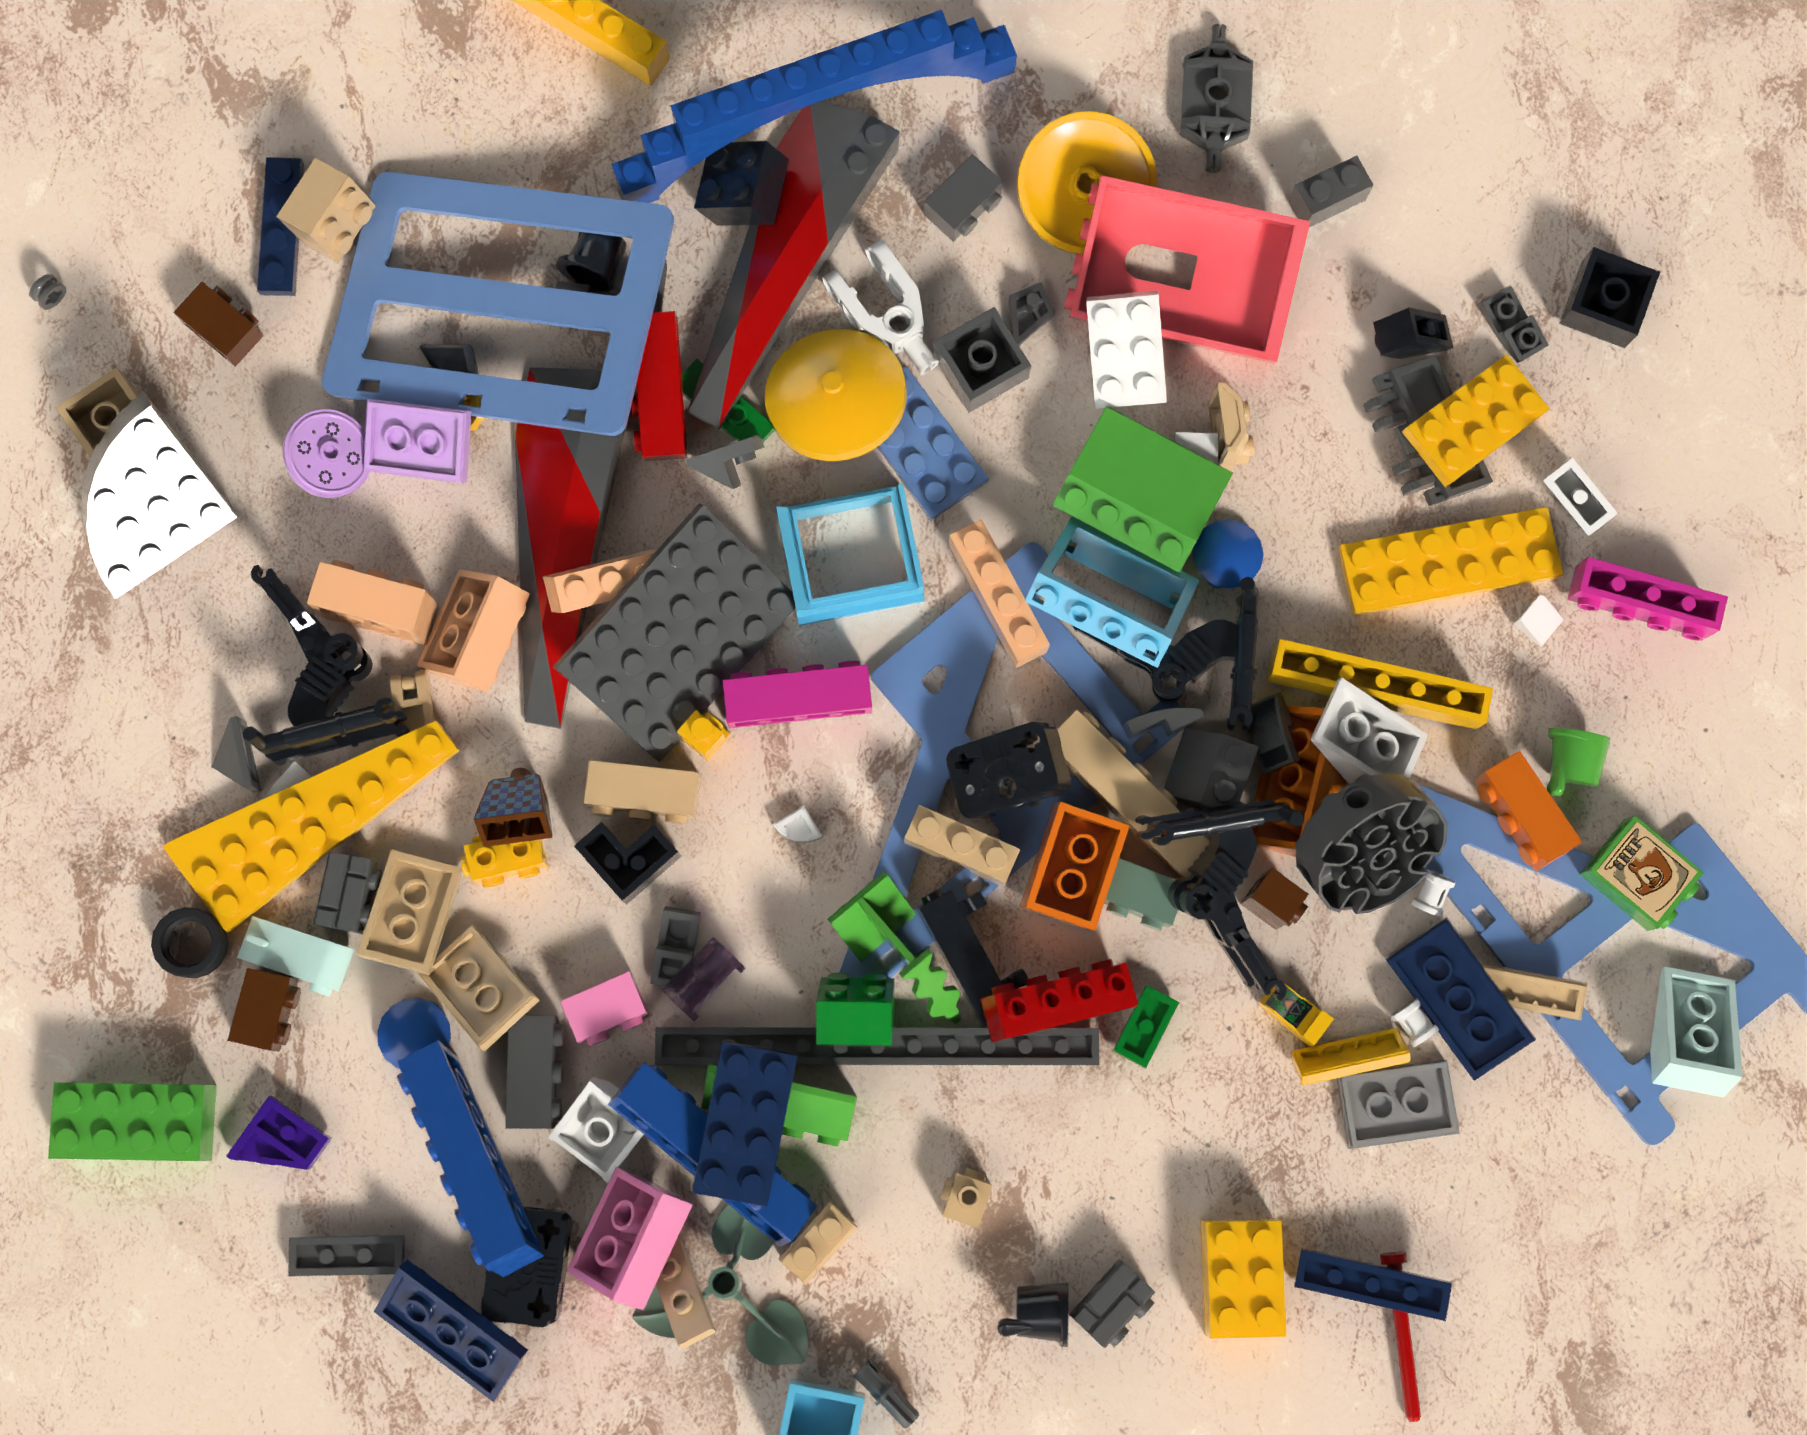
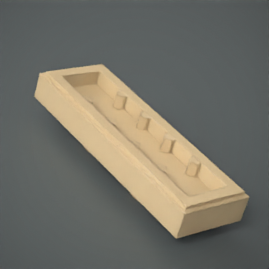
M1481 963L1513 1008L1581 1021L1587 982Z
M679 1234L656 1282V1287L676 1342L681 1349H684L716 1333Z

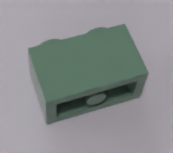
M1119 858L1104 903L1108 905L1106 911L1127 918L1128 913L1142 918L1140 924L1154 930L1161 931L1163 926L1169 928L1173 925L1178 912L1168 899V890L1176 879Z

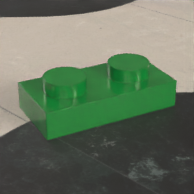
M1147 985L1137 1001L1138 1006L1134 1007L1112 1052L1144 1069L1147 1068L1179 1004L1178 1001Z

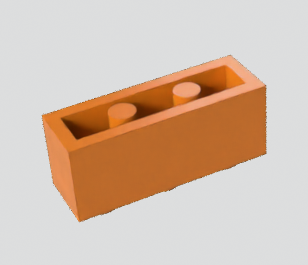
M1521 751L1516 752L1486 770L1474 781L1480 798L1486 804H1490L1498 816L1499 826L1506 834L1511 835L1519 847L1520 857L1527 865L1532 866L1535 872L1582 843V840Z

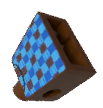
M516 768L511 772L510 777L493 779L488 782L474 816V822L483 847L552 838L549 802L540 775L531 774L525 768Z

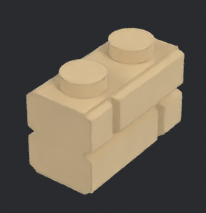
M829 1201L778 1259L806 1285L857 1229V1225L836 1205Z

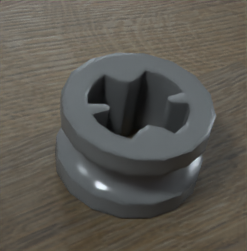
M46 274L32 285L29 296L34 301H38L41 308L48 310L55 307L63 299L66 287L62 283H57V279L52 274Z

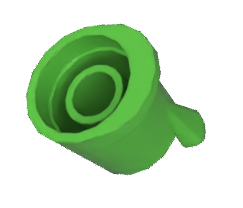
M1549 728L1548 736L1552 740L1550 781L1547 785L1549 794L1560 796L1565 790V783L1597 787L1610 744V737L1575 729Z

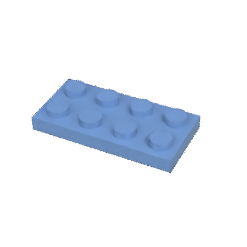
M905 367L902 370L906 381L907 401L903 416L894 432L877 448L928 519L932 521L986 484L989 478L908 367Z

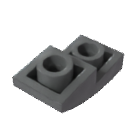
M1512 286L1505 287L1477 304L1498 340L1517 363L1549 346L1533 315L1527 316Z

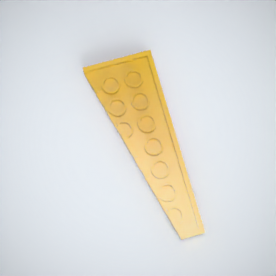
M433 721L169 841L162 847L225 932H231L325 858L329 852L334 851L461 750L442 725L437 721Z

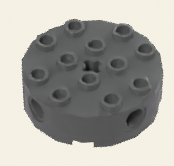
M1398 773L1365 774L1338 793L1328 794L1322 800L1321 807L1306 823L1300 838L1295 844L1296 867L1329 910L1340 913L1341 910L1352 909L1355 914L1370 913L1396 902L1425 878L1429 873L1425 867L1434 855H1441L1446 844L1447 821L1439 808L1415 780Z

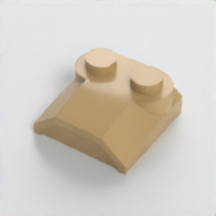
M1219 382L1208 402L1212 433H1218V465L1231 470L1234 465L1248 464L1249 457L1255 454L1253 436L1248 435L1246 422L1250 420L1248 402L1243 401L1242 397L1227 383Z

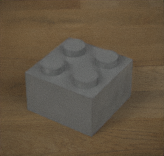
M995 307L933 342V355L938 359V365L968 413L1029 379L1031 364Z

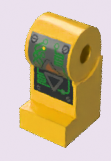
M1286 984V995L1282 1000H1277L1273 997L1275 987L1271 989L1269 995L1264 994L1258 1002L1260 1007L1308 1047L1314 1046L1334 1020L1328 1013L1320 1010L1304 997L1299 996Z

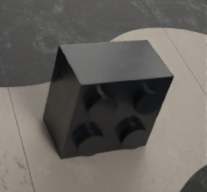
M744 141L727 144L705 159L694 209L717 226L774 225L789 159L768 141Z
M1593 247L1580 264L1559 324L1626 348L1639 334L1660 272Z

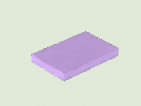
M368 399L363 471L466 483L468 478L472 411Z

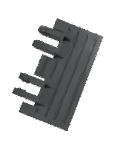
M1436 355L1375 376L1372 381L1377 392L1391 389L1392 392L1373 398L1363 405L1366 412H1373L1387 406L1391 407L1393 414L1377 419L1372 427L1375 432L1397 426L1394 430L1406 456L1417 453V451L1402 431L1453 394ZM1421 456L1405 460L1392 467L1394 476L1403 475L1419 469L1422 478L1409 481L1401 487L1403 496L1435 486V488L1423 492L1428 506L1487 487L1493 482L1484 460L1446 488Z

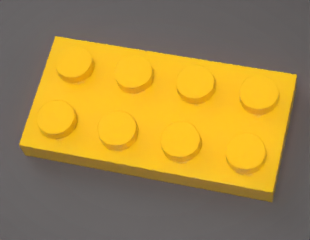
M1506 354L1407 426L1402 433L1446 488L1544 415L1550 408L1508 354Z

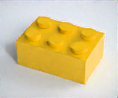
M1277 1219L1200 1220L1205 1335L1211 1339L1287 1337L1282 1221Z

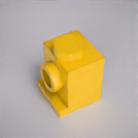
M697 710L693 712L677 731L681 740L706 761L711 758L731 735L723 728L724 725L712 714L705 711L703 714H700Z

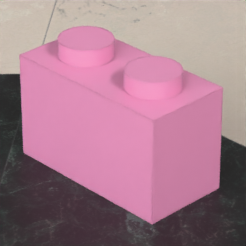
M629 971L560 1001L577 1043L587 1042L589 1047L609 1039L610 1037L607 1032L618 1027H622L623 1032L642 1025L644 1023L642 1017L649 1014L633 973Z

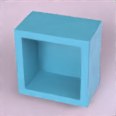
M791 1378L779 1435H858L865 1393Z

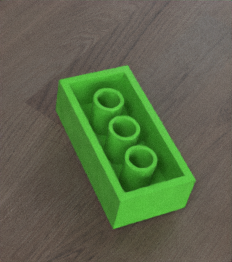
M54 1082L48 1159L211 1161L217 1085Z

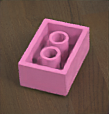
M616 1167L566 1272L613 1301L644 1310L693 1204L644 1177Z

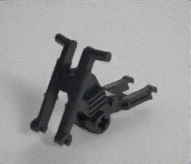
M255 565L251 570L252 580L264 589L269 598L288 619L309 663L305 666L306 669L301 671L300 677L295 679L296 686L288 705V718L293 727L263 735L256 728L249 726L244 729L243 738L258 751L265 754L273 763L281 766L289 759L301 756L306 758L351 745L352 747H357L359 743L394 734L400 737L409 733L410 729L406 725L397 726L399 722L407 720V716L402 711L394 713L389 711L385 713L387 708L395 706V703L390 698H382L370 707L343 714L342 712H337L338 707L344 703L343 700L347 699L350 691L352 692L355 688L351 682L361 681L370 674L373 666L371 657L349 634L339 633L331 636L319 620L306 610L292 593L289 586L282 583L273 569L269 568L266 571V576L261 577L263 569L259 565ZM361 664V666L357 670H354V668Z
M1245 577L1240 582L1242 594L1237 597L1236 604L1241 609L1237 624L1228 620L1218 619L1188 632L1175 646L1169 645L1158 668L1073 626L1075 632L1083 634L1119 655L1127 663L1147 672L1152 679L1154 696L1165 704L1178 702L1185 693L1186 684L1189 681L1194 684L1214 664L1223 660L1234 661V667L1231 672L1233 674H1230V679H1233L1227 728L1229 731H1233L1236 721H1241L1243 723L1242 731L1244 733L1248 732L1253 719L1251 712L1253 681H1255V675H1257V669L1254 668L1259 595L1255 582L1251 577ZM1148 649L1145 650L1146 653L1152 656L1156 654ZM1171 676L1176 679V688L1178 689L1170 687L1167 691L1163 690L1161 678L1168 681Z
M1263 800L1245 804L1238 802L1194 810V807H1191L1184 812L1154 817L1146 815L1136 817V823L1141 825L1147 824V829L1139 831L1137 836L1145 840L1152 839L1154 844L1160 846L1167 845L1172 840L1201 835H1204L1205 838L1211 837L1209 846L1193 862V865L1188 868V871L1191 873L1190 877L1179 878L1171 884L1168 890L1169 902L1175 909L1194 918L1205 920L1213 937L1219 942L1242 977L1245 985L1251 987L1255 981L1256 988L1265 995H1269L1271 989L1275 987L1273 997L1277 1000H1282L1286 995V986L1282 981L1278 980L1249 935L1234 893L1238 889L1237 887L1244 882V878L1249 876L1247 872L1257 849L1256 837L1251 827L1277 820L1285 821L1293 826H1300L1304 821V815L1281 802L1275 803L1272 800Z

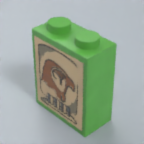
M1634 815L1621 822L1579 874L1645 930L1650 931L1660 927L1665 929L1672 923L1678 914L1674 909L1682 900L1688 901L1698 891L1700 884L1697 881L1704 872Z

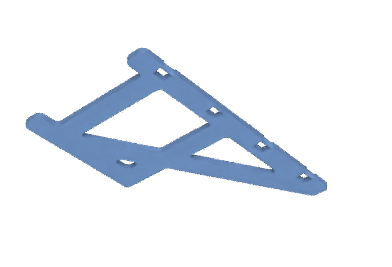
M1034 542L1026 544L1005 561L1025 599L1039 570L1048 557L1045 550ZM970 590L871 674L873 684L922 740L918 756L873 878L874 880L885 871L904 898L922 852L905 844L904 837L919 805L936 812L947 781L951 780L946 761L949 751L955 747L972 742L966 735L965 729L998 640V636L973 590ZM1028 603L1050 643L1047 653L1041 656L1110 736L1125 748L1126 753L1124 756L1133 765L1136 763L1142 765L1179 733L1177 732L1168 737L1162 725L1146 731L1156 741L1139 754L1132 744L1146 732L1129 740L1123 728L1126 721L1149 712L1182 708V706L1178 702L1172 704L1158 702L1148 712H1139L1057 617ZM944 666L947 670V675L942 689L938 694H931L922 684V679L935 667ZM974 759L973 762L969 764V766L973 765L974 762L979 761L980 759ZM1074 775L1071 776L1069 790L1064 794L1046 798L1035 807L1024 806L996 814V816L989 818L1000 831L998 839L1020 849L1009 877L1037 854L1053 803L1063 802L1088 811L1099 801ZM1010 787L1011 793L1014 796L1016 792ZM964 867L940 889L943 894L952 891L959 903L969 897L963 888L977 875L970 873L971 871ZM982 878L987 884L979 891H981L985 898L1000 885ZM917 908L913 910L916 915L894 933L914 957L934 942ZM885 941L861 962L848 947L839 973L848 974L850 978H864L865 975L872 973L884 974L887 978H891L906 964L899 958L883 972L882 967L876 961L892 949Z
M1419 785L1439 808L1447 821V840L1440 856L1434 855L1425 868L1456 882L1454 888H1450L1447 897L1459 912L1465 916L1477 931L1478 936L1503 967L1563 978V974L1632 920L1629 915L1579 874L1593 858L1592 855L1574 848L1535 872L1532 866L1527 865L1522 860L1518 852V845L1511 835L1506 834L1501 829L1497 816ZM1700 824L1688 826L1668 843L1704 872L1698 882L1705 890L1706 898L1703 901L1691 897L1688 901L1682 900L1674 909L1678 912L1676 918L1667 927L1750 962L1751 970L1749 973L1735 983L1739 1030L1784 994H1789L1807 1014L1806 953ZM1463 845H1470L1589 895L1590 903L1540 944H1534L1461 853V848ZM1480 904L1494 920L1486 928L1471 911ZM1583 1008L1581 1021L1558 1017L1557 1019L1554 1015L1541 1013L1645 1144L1657 1145L1672 1134L1675 1129V1121L1659 1101L1660 1094L1668 1086L1652 1083L1650 1052L1635 1064H1630L1585 1008ZM1624 1086L1629 1089L1638 1101L1631 1109L1628 1108L1616 1093L1617 1090L1622 1089Z

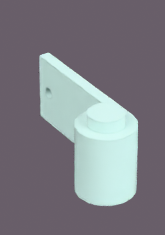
M252 916L237 958L310 982L309 990L330 996L332 990L340 992L355 949Z

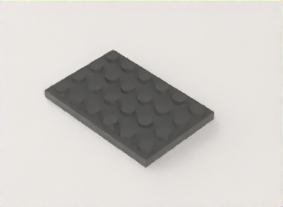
M699 503L553 667L648 754L660 762L681 739L677 731L693 712L697 710L700 714H703L724 690L723 680L731 679V674L740 672L794 611L793 592L703 504Z

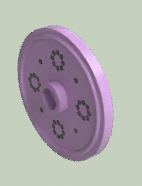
M318 409L308 412L298 418L285 435L283 442L285 467L293 481L304 491L322 498L343 497L358 489L370 473L369 471H363L365 430L356 420L343 412L332 409Z

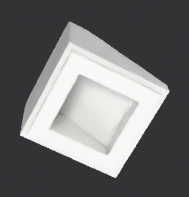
M1540 593L1532 600L1513 625L1541 647L1564 619L1547 598Z

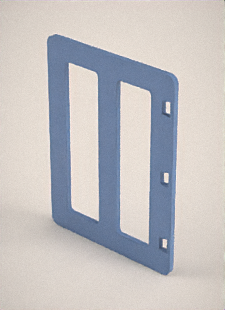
M395 172L379 174L373 182L369 197L376 206L372 211L370 220L362 226L322 378L324 390L332 396L362 401L377 399L472 411L471 416L608 436H616L622 433L627 426L674 225V216L670 209L661 204ZM404 211L633 239L621 292L616 296L388 267V261L399 218ZM381 303L610 333L599 385L594 390L365 359L364 355L376 308ZM364 381L380 382L379 393L363 391ZM465 396L482 397L481 407L463 405ZM569 409L586 411L585 422L568 420Z

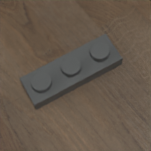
M405 1235L289 1238L288 1276L395 1274L405 1261Z

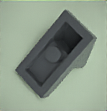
M760 434L689 458L686 461L688 467L731 489H735L741 486V482L732 459H735L736 465L755 459L757 457L754 451L764 448V444Z

